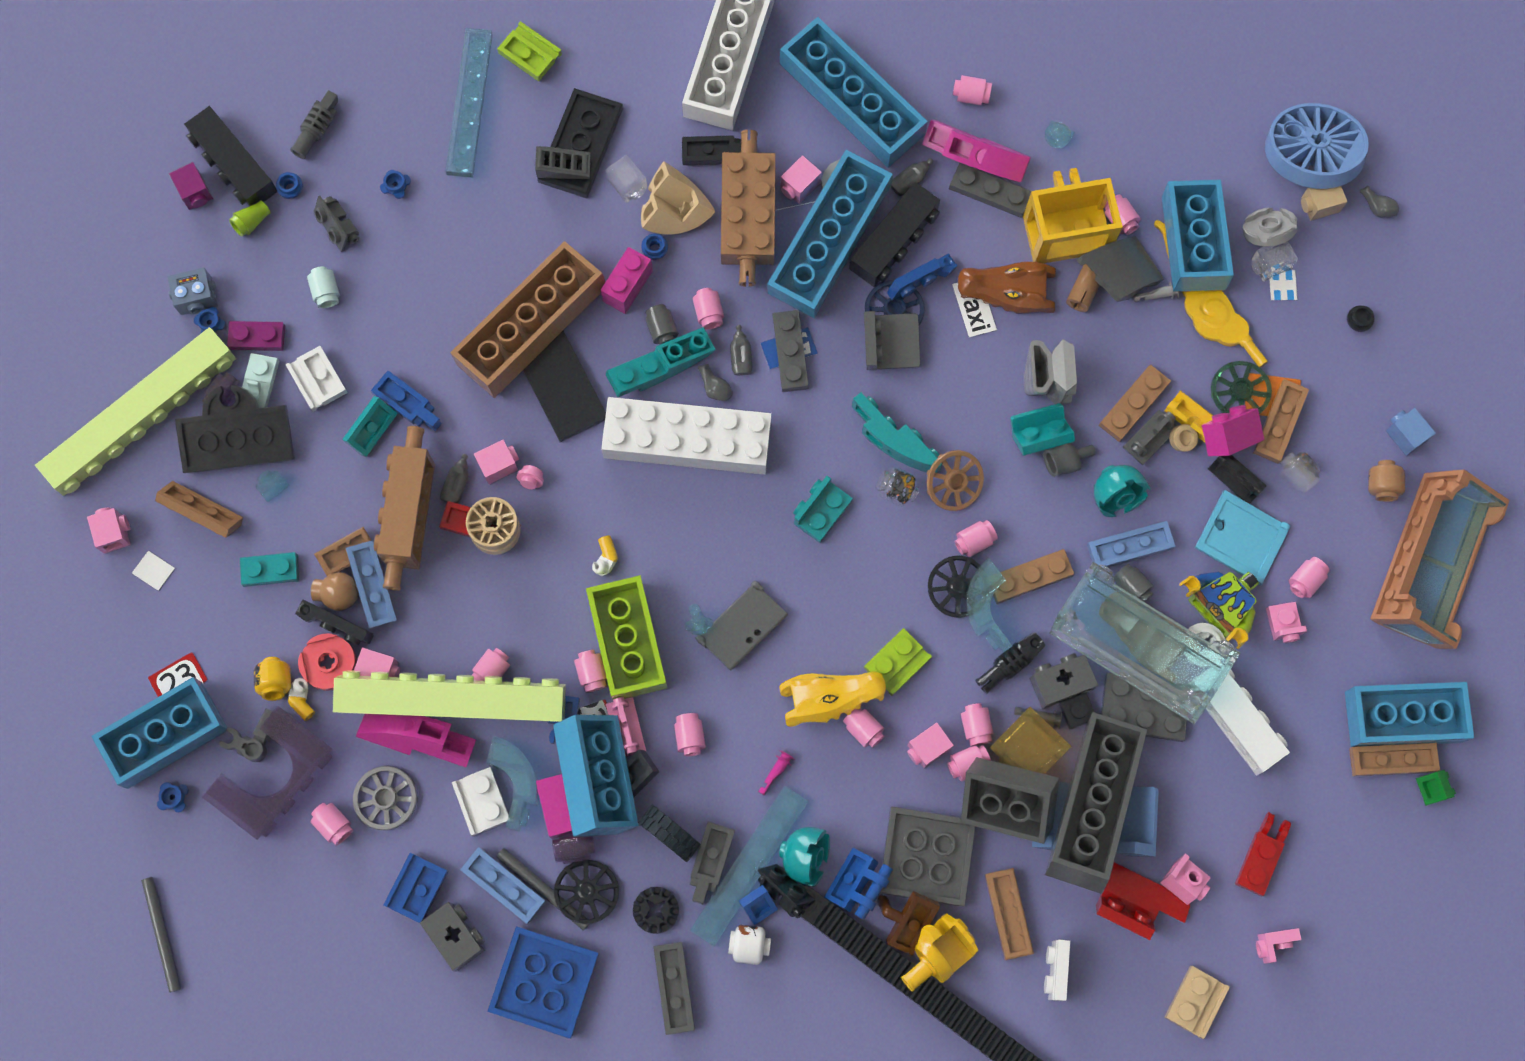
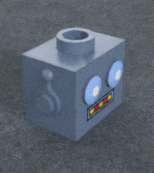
M205 267L167 276L170 287L169 297L172 299L173 306L180 315L188 313L199 314L202 310L218 306L215 295L216 285Z

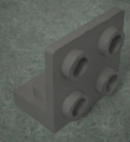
M875 311L864 312L867 370L920 367L918 314L875 315Z

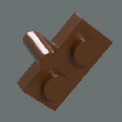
M913 891L901 912L892 908L887 896H879L877 903L883 916L896 922L886 939L888 945L913 956L921 930L924 926L931 925L940 908L939 903Z

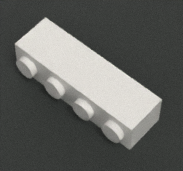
M1219 661L1187 685L1191 686L1192 692L1257 776L1290 753L1286 748L1288 744L1282 735L1275 733L1269 726L1270 721L1266 714L1261 710H1257L1252 704L1250 693L1244 687H1239L1234 680L1235 675L1233 671Z

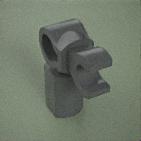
M266 708L252 733L254 734L253 739L247 736L242 738L237 730L227 728L226 731L233 734L234 739L228 744L220 741L219 745L227 750L237 749V754L251 762H260L266 757L267 748L265 745L267 741L270 742L283 716Z

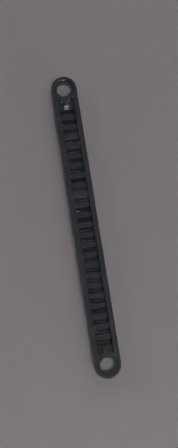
M803 886L807 893L815 899V902L809 908L804 909L805 912L801 916L802 919L991 1061H1043L931 977L920 984L913 992L910 991L901 977L908 973L915 966L818 892L808 886Z

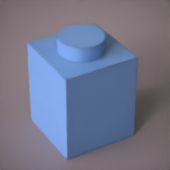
M1416 408L1407 414L1404 410L1390 419L1393 424L1386 430L1406 456L1436 434Z

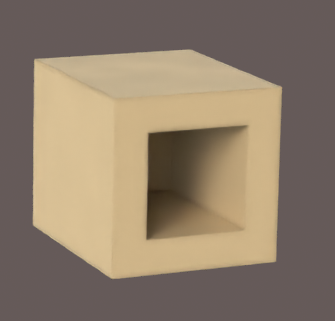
M1341 186L1329 189L1307 188L1301 197L1302 209L1305 213H1308L1310 221L1339 213L1347 203Z

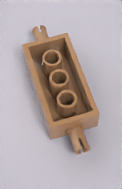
M748 130L741 131V153L722 152L721 264L740 265L739 285L746 287V276H749V287L756 285V265H774L775 153H757L758 132L755 130H750V140H748Z
M408 426L405 447L393 446V453L387 457V470L390 472L388 481H384L382 495L386 498L384 508L381 507L378 514V523L381 524L380 535L376 534L374 540V551H377L378 556L386 565L383 588L394 591L401 589L403 568L420 569L435 463L428 450L421 448L425 430L418 426Z

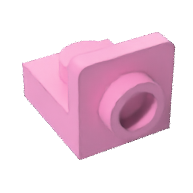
M1296 602L1273 605L1266 608L1273 641L1283 639V643L1295 642L1300 640V636L1307 632L1306 626H1301Z
M1299 928L1259 934V941H1256L1257 954L1259 958H1263L1264 964L1276 962L1273 944H1275L1276 950L1293 947L1292 941L1301 940Z

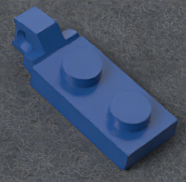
M949 253L939 259L934 258L895 279L887 294L891 300L900 296L906 298L916 290V287L920 285L926 287L933 283L937 276L946 278L956 269L957 264H955Z
M387 371L371 389V393L374 396L379 397L413 425L415 424L420 427L424 423L435 432L441 426L440 419L432 413L435 408L429 400L390 371Z

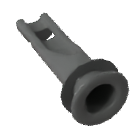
M1015 707L1014 715L1032 717L1042 723L1052 724V728L1054 725H1058V729L1060 728L1062 711L1059 715L1056 714V710H1054V713L1030 709L1022 712L1019 707Z

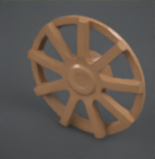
M953 450L940 454L930 470L927 471V494L937 506L945 510L958 511L968 507L977 499L983 487L984 474L980 462L975 456L962 450ZM955 456L954 468L951 469L946 459ZM961 456L971 459L961 470L959 469ZM941 463L946 470L945 475L935 472ZM973 465H976L979 475L967 476L965 473ZM933 477L944 480L943 483L933 487ZM979 480L977 491L974 493L967 487L968 481ZM946 488L941 501H939L935 493ZM963 490L972 497L964 504L961 503L959 493ZM951 492H954L956 506L946 505Z

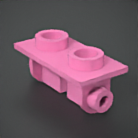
M619 697L613 699V702L607 703L608 715H618L625 756L634 755L638 750L646 751L633 697L626 699Z

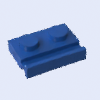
M409 853L383 906L420 923L425 919L449 871Z

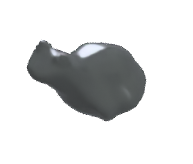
M1369 186L1360 189V193L1367 200L1375 216L1393 217L1398 214L1399 206L1396 200L1388 196L1377 195Z
M709 364L698 366L704 382L706 395L711 399L719 401L729 400L733 394L730 385L724 379L714 376L709 368Z

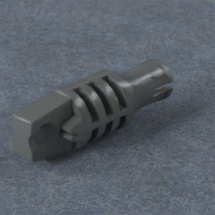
M328 90L321 102L316 100L300 126L301 134L290 149L295 156L305 159L314 142L321 140L337 113L334 108L338 103V96Z

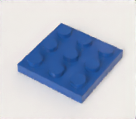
M516 926L487 1012L572 1039L599 953Z

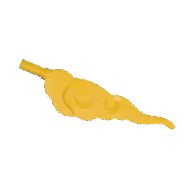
M1156 220L1154 226L1163 235L1169 258L1165 224ZM1222 290L1181 291L1185 296L1184 308L1192 319L1195 330L1199 335L1224 346L1241 345L1259 368L1268 363L1249 335L1247 321L1235 313L1231 302Z

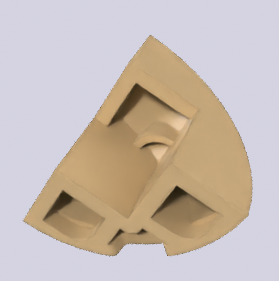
M663 161L648 187V190L652 193L648 202L642 206L641 225L643 229L653 233L679 234L702 225L712 217L715 210L706 196L693 182L670 164Z

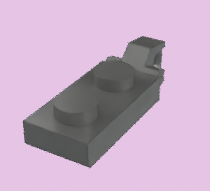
M711 822L707 823L690 876V885L696 886L692 898L693 902L703 905L707 891L715 892L735 833L734 829Z

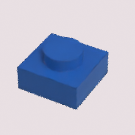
M763 885L739 900L754 926L778 910Z

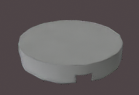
M1273 208L1257 210L1248 215L1245 219V224H1243V235L1246 240L1258 246L1283 244L1292 239L1297 233L1296 216L1283 208H1280V211H1273Z

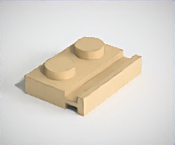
M1190 966L1164 1018L1204 1039L1230 987L1196 967Z

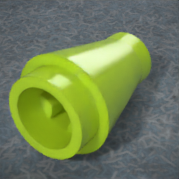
M259 201L254 205L234 212L229 222L236 233L243 237L245 234L250 235L271 212L263 201Z

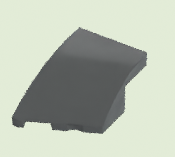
M1136 236L1106 244L1077 259L1081 266L1087 264L1095 272L1096 282L1104 287L1116 302L1129 300L1144 287L1156 286L1164 280Z

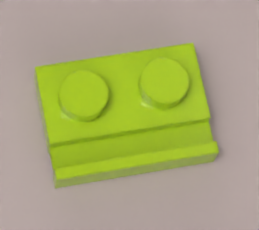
M521 21L518 23L515 31L512 30L497 48L498 54L538 82L554 65L558 56L562 55L560 48Z
M903 628L864 666V669L867 672L875 671L881 673L886 683V690L893 696L932 656Z

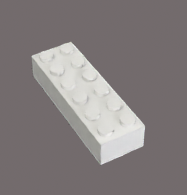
M716 0L682 102L683 117L733 131L775 0Z
M608 397L601 450L605 459L765 475L771 413Z

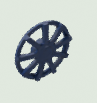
M894 280L877 285L867 296L865 312H884V315L911 314V312L906 311V308L920 304L918 326L923 320L925 312L924 301L917 290L913 292L917 299L908 303L903 301L904 298L902 296L891 300V298L886 300L877 292L885 286H888L889 289ZM874 296L881 303H883L884 306H870V301L872 297Z

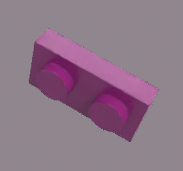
M229 321L227 347L229 350L283 351L285 324L283 322Z

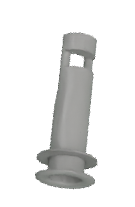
M1169 282V286L1160 287L1151 292L1136 294L1133 296V300L1137 302L1140 301V298L1150 300L1169 296L1173 300V296L1179 298V290L1178 292H1173V285Z

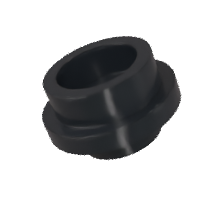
M1355 306L1347 314V323L1355 331H1367L1374 324L1373 311L1367 306Z

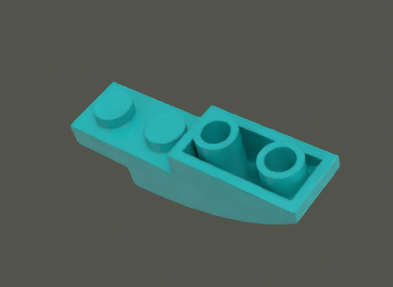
M704 327L656 346L653 352L606 371L605 375L617 397H620L637 389L641 392L692 367L714 353L716 349Z
M862 392L853 398L852 408L866 422L863 425L862 434L872 444L890 457L909 467L924 472L930 470L933 463L938 459L939 453L933 448L929 449L922 442L923 437L916 429H910L905 424L897 431L895 422L886 415L884 417L878 410L879 406L870 396L865 397ZM942 463L936 469V473L940 472Z

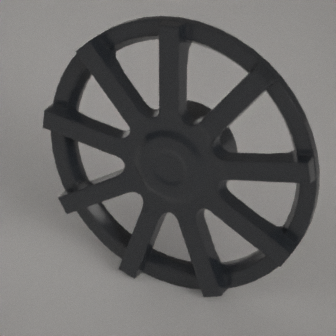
M947 557L935 565L928 579L930 600L941 613L955 618L970 616L979 611L989 595L987 573L979 563L970 557ZM956 560L965 562L960 575L957 574L954 564ZM949 563L952 577L946 576L938 569L944 564ZM971 564L978 570L979 573L970 578H966V574ZM937 575L947 582L946 586L932 587L934 576ZM982 577L983 590L970 586L971 582ZM947 591L948 595L939 604L933 592ZM969 592L982 594L977 605L968 595ZM952 597L956 599L955 613L943 608ZM961 598H964L972 609L960 613Z
M588 859L579 860L566 866L557 877L554 887L555 902L561 913L571 921L580 924H592L606 918L615 908L619 896L618 882L608 866ZM583 866V880H580L573 873L572 869ZM588 866L601 869L592 880L589 879ZM606 873L612 883L598 886L597 882ZM568 874L576 883V886L560 884L564 876ZM613 889V900L610 901L599 895V892ZM559 891L573 892L574 896L561 903ZM595 900L609 906L600 916L594 904ZM578 901L580 904L576 916H573L565 910V907ZM589 904L594 918L581 919L584 905Z

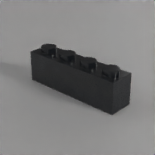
M210 105L184 123L189 132L186 135L187 139L195 148L199 146L202 148L204 153L201 155L210 167L216 165L220 170L217 172V175L226 186L231 184L235 190L232 193L241 205L247 203L248 206H251L259 201L265 202L277 193L272 180Z
M914 182L850 259L849 269L873 287L879 281L883 283L891 274L892 265L896 261L900 263L908 253L907 247L911 242L916 244L924 233L923 228L926 224H932L940 214L938 210L940 199L917 182Z

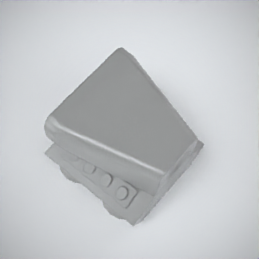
M1062 339L1051 354L1044 342L1033 340L1029 346L1024 371L1025 393L1028 396L1047 395L1054 404L1061 403L1063 405L1071 403L1072 395L1076 394L1077 385L1073 344Z

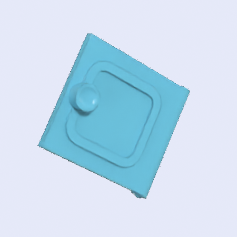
M1224 490L1195 548L1241 575L1247 572L1252 573L1257 578L1259 585H1262L1291 525L1276 520Z

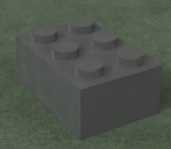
M976 757L966 772L961 823L1044 844L1053 829L1060 778Z

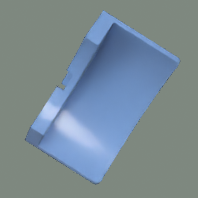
M1059 782L1053 829L1044 844L1032 841L1033 848L1052 850L1070 783ZM1132 788L1116 854L1156 857L1158 788Z

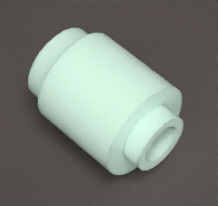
M324 266L312 269L311 273L307 276L313 301L317 303L318 308H329L337 305L340 294L333 270L327 269Z

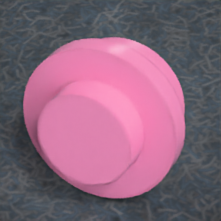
M531 465L523 466L516 476L524 488L531 490L540 488L544 482L543 472Z

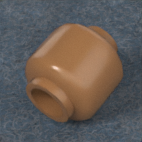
M1393 460L1379 461L1378 465L1369 469V493L1375 496L1377 501L1391 502L1398 500V496L1403 495L1405 492V470L1401 466L1395 465Z

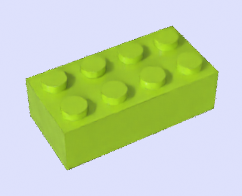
M641 575L586 588L612 700L619 697L626 699L667 689Z

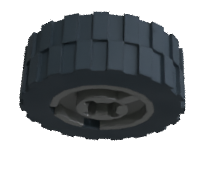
M651 805L638 821L641 826L685 862H688L701 846L695 838L654 805Z

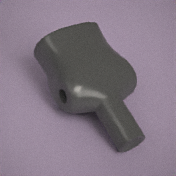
M1067 443L1053 449H1046L1043 453V459L1051 476L1055 477L1060 474H1069L1080 470L1082 467L1081 459L1095 455V448L1093 445L1076 449L1072 443Z

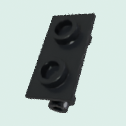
M1233 455L1219 456L1208 468L1211 473L1239 498L1249 504L1266 487L1260 479Z
M778 864L758 869V872L761 874L758 879L760 886L763 885L774 900H778L780 895H782L779 905L790 917L800 918L805 912L803 906L815 902V899L807 893L806 889L786 874L785 869Z

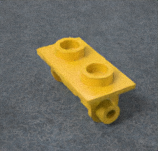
M1180 390L1164 411L1166 413L1168 411L1175 416V420L1181 425H1190L1191 428L1197 431L1198 438L1205 443L1202 424L1211 421L1213 415Z

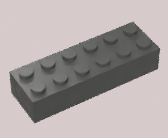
M1092 712L1084 730L1046 869V876L1102 894L1110 879L1147 729Z

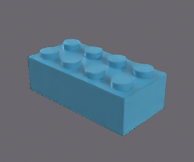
M1221 180L1168 181L1162 195V205L1173 292H1178V290H1226L1234 273Z
M192 677L91 737L117 785L129 789L226 732L227 726L203 683Z
M1467 682L1354 686L1345 691L1351 747L1422 743L1448 744L1463 743L1474 739Z
M573 715L554 724L573 837L617 835L638 827L618 715Z

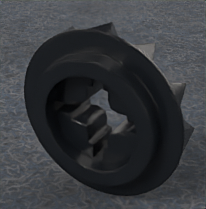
M650 887L640 892L634 901V919L637 925L648 933H663L669 930L678 918V902L675 896L665 888ZM648 900L655 905L666 902L661 908L664 920L656 915L648 919L645 918L651 910L647 903Z

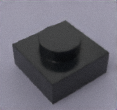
M1087 693L1059 703L1069 730L1088 723L1092 712H1094Z

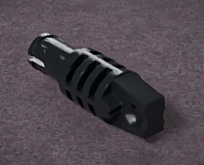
M1032 633L1022 640L1015 642L994 660L992 668L975 680L977 685H981V690L988 694L1002 680L1013 678L1030 664L1045 647V643L1037 633Z

